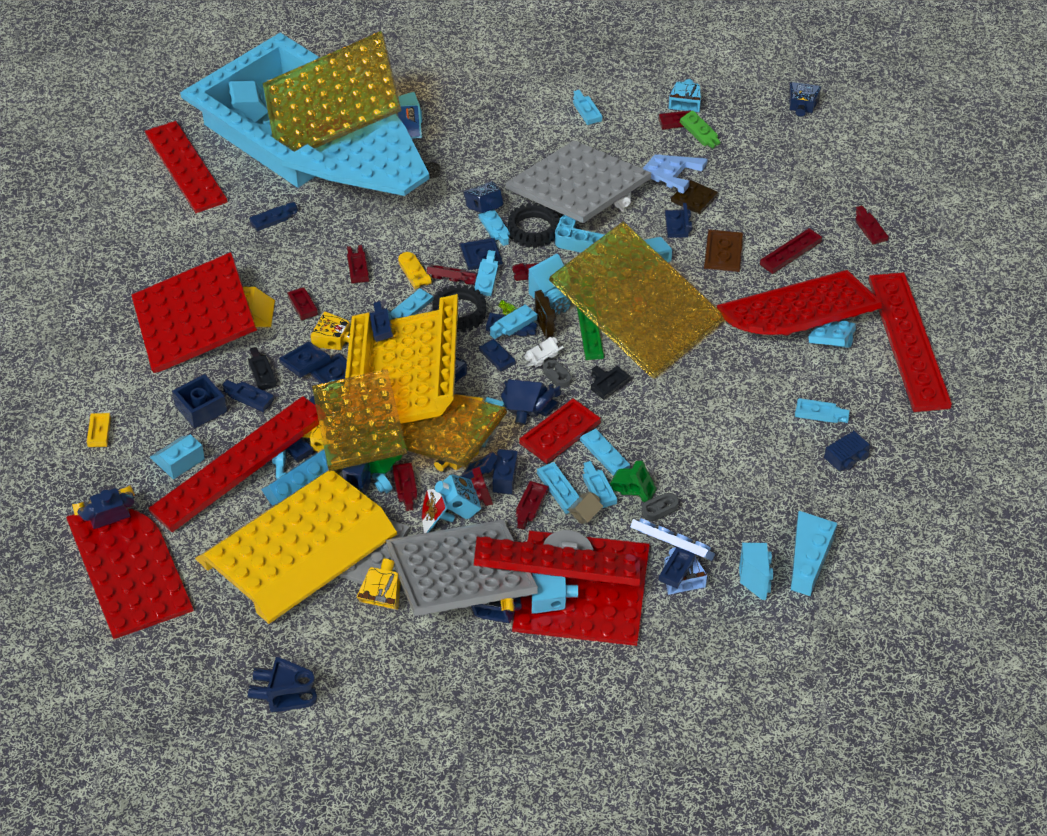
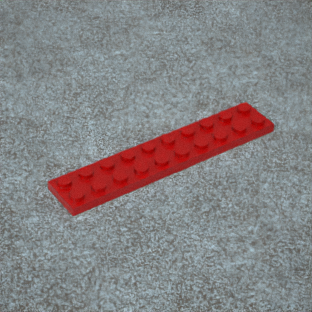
M905 273L869 275L868 281L872 293L882 302V308L878 310L913 412L951 409L950 397Z
M302 396L148 508L149 512L169 531L174 532L327 419L326 413Z

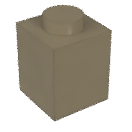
M586 492L567 510L579 523L584 524L588 523L600 511L603 505L595 493Z

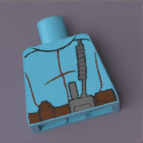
M687 79L684 82H676L669 96V109L700 112V85L695 84L691 79Z

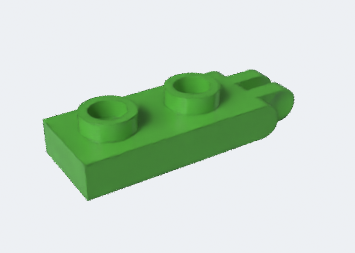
M693 110L680 119V123L702 145H708L713 149L715 145L720 144L717 133Z

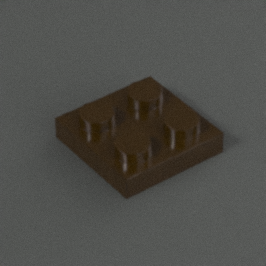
M689 179L688 189L684 193L677 191L671 197V202L682 207L683 203H687V209L701 215L718 196V192Z
M542 290L535 291L534 312L537 314V322L545 338L554 337V332H556L554 319H556L555 310L551 309L549 298L544 295Z

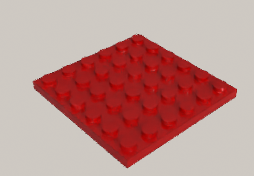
M231 252L131 295L153 373L166 370L257 330Z
M529 530L527 542L543 545L546 538L552 533ZM586 537L590 541L593 551L612 552L620 555L630 554L640 557L639 586L565 577L566 585H578V598H566L565 609L532 613V595L521 596L522 608L519 611H515L512 632L637 646L649 543Z

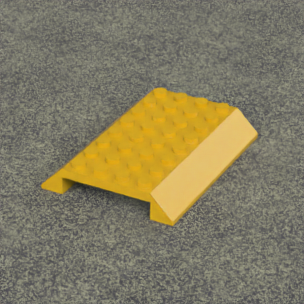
M458 294L441 297L439 310L392 319L391 325L394 337L378 342L375 341L373 336L370 313L352 316L341 412L342 421L365 430L434 418L443 414L454 399Z
M330 469L195 559L207 571L214 567L254 602L256 613L270 624L386 543V540L392 539L397 535V531L379 505Z

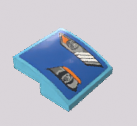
M420 104L389 105L405 125L411 139L422 138Z

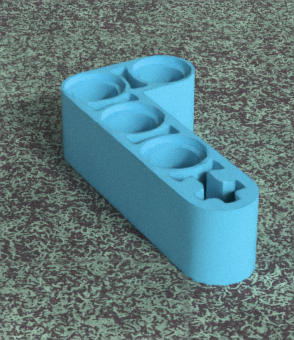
M566 215L560 218L555 230V245L561 249L601 257L602 247L622 244V240L615 236L575 229L576 220Z

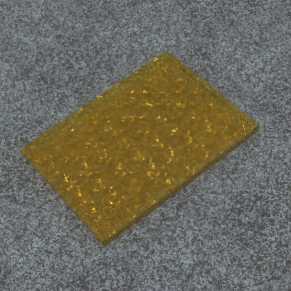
M382 31L263 83L272 136L294 152L306 144L315 149L401 112L385 37Z
M624 221L549 278L551 283L653 379L725 321L722 313Z

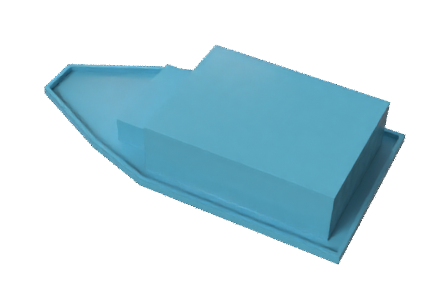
M278 33L180 92L182 99L202 111L204 125L297 188L317 176L333 182L405 196L429 180V172L405 125L384 98L282 33ZM255 81L266 90L270 111L256 122L246 118L243 112L235 109L231 103L229 82ZM343 117H351L354 131L351 133L322 138L321 135L308 136L306 131V124Z

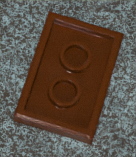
M708 229L704 269L740 272L743 233Z

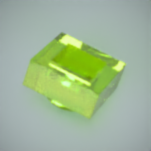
M501 300L498 304L503 309L502 313L504 315H508L518 309L504 300Z

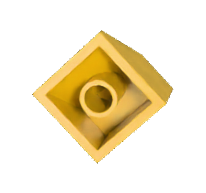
M244 287L256 327H271L275 300L256 287Z

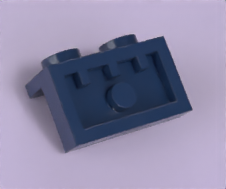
M683 203L682 210H665L667 238H686L689 236V232H692V221H689L691 212L690 209H687V203Z

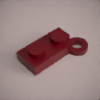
M480 467L472 469L474 477L471 478L474 489H477L476 493L479 501L483 500L485 506L493 505Z

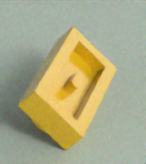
M110 413L90 414L87 436L88 447H107L111 422Z

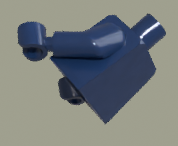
M508 379L504 382L505 387L501 393V398L507 410L512 414H516L515 424L526 425L528 416H538L539 412L545 408L553 397L561 395V387L554 388V384L551 383L548 389L541 382Z

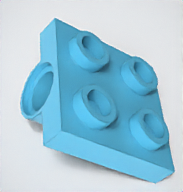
M834 321L823 326H816L809 335V343L850 348L856 324L849 323L848 321Z

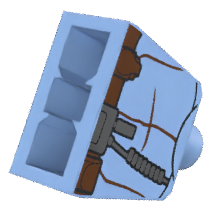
M676 547L669 550L670 556L665 558L664 567L668 562L669 558L671 557V555L673 554ZM696 557L678 589L666 584L668 595L706 587L707 575Z

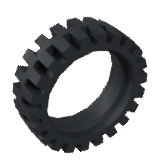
M527 203L526 207L520 205V209L518 207L514 208V211H511L508 216L510 238L514 239L516 244L519 242L520 246L526 244L528 248L533 245V248H537V245L544 247V243L549 245L551 241L555 240V230L559 223L558 214L555 213V210L548 207L544 208V205L540 204V206H537V203H533V206ZM534 217L547 221L550 227L542 232L529 233L519 229L517 224L521 220Z
M461 284L454 288L451 285L449 289L445 287L443 292L439 291L435 295L432 302V311L439 310L441 297L458 294V300H467L476 305L477 310L474 313L465 317H458L457 332L459 329L462 332H466L467 328L471 331L473 326L477 328L479 324L483 323L486 317V300L478 289L475 291V288L472 286L468 289V285H464L462 288Z

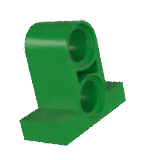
M636 461L632 469L616 470L610 482L613 491L620 492L621 495H639L643 502L651 500L656 491L653 480L643 461Z

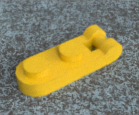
M404 252L399 255V265L414 289H418L424 284L426 286L432 284L429 274H426L413 253Z

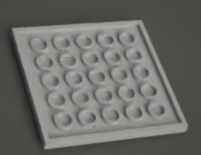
M572 141L506 182V189L585 223L650 180L651 172L578 141Z
M504 520L386 540L387 550L391 560L394 561V567L414 616L487 604L505 598L526 597L538 594V586L529 572L473 566L476 537L486 536L492 539H509L514 541Z

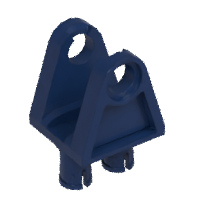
M280 657L275 658L273 669L254 668L253 681H266L269 684L268 687L250 685L248 699L267 700L270 712L307 708L316 703L317 694L315 689L312 688L315 678L313 672L309 669ZM303 677L310 679L307 684H303L298 680ZM304 693L312 695V699L310 698L309 700H302L300 697Z

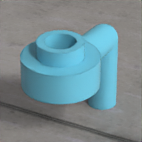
M286 450L272 459V463L276 464V479L285 474Z
M373 473L372 478L376 481L374 485L380 493L384 491L387 494L393 490L392 485L384 476L385 474Z

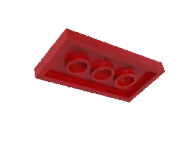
M573 398L519 438V444L548 464L577 442L582 435L601 423V418Z

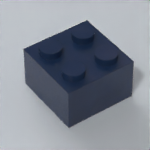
M205 374L172 390L175 407L194 429L227 412L225 396Z

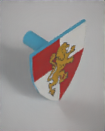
M434 489L426 491L423 502L422 522L424 533H428L439 518L449 522H453L455 518L453 514L445 512L447 510L445 499L442 494Z

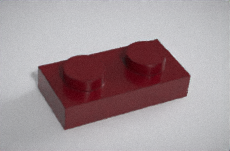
M691 110L659 114L658 120L662 130L684 127L680 123V119L691 112Z
M304 287L287 292L288 299L301 321L318 315V310Z

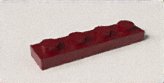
M808 228L762 258L760 265L774 274L821 243L822 236Z

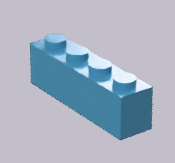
M331 445L327 446L261 490L273 506L340 463L341 460Z

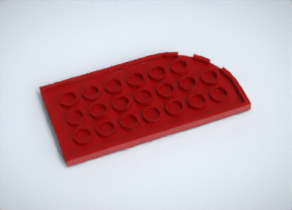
M848 270L719 304L717 305V312L732 327L743 331L763 335H790L794 332L805 331L816 326H823L834 321L837 322L845 318L856 317L859 314L873 312L882 308V302Z
M129 508L131 517L93 529L91 521H85L79 515L73 514L66 517L113 640L194 611L159 528L150 518Z

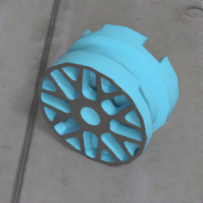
M555 288L547 292L550 307L555 310L556 316L557 312L560 315L561 312L565 313L571 306V300L566 296L563 289Z

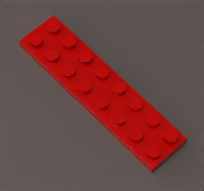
M176 121L145 131L148 140L195 214L228 203L226 196Z
M486 536L476 537L473 566L639 586L640 557L634 555L596 552L590 549L574 550L572 547H564L562 549L550 544L540 545L531 542H516L509 539H492Z

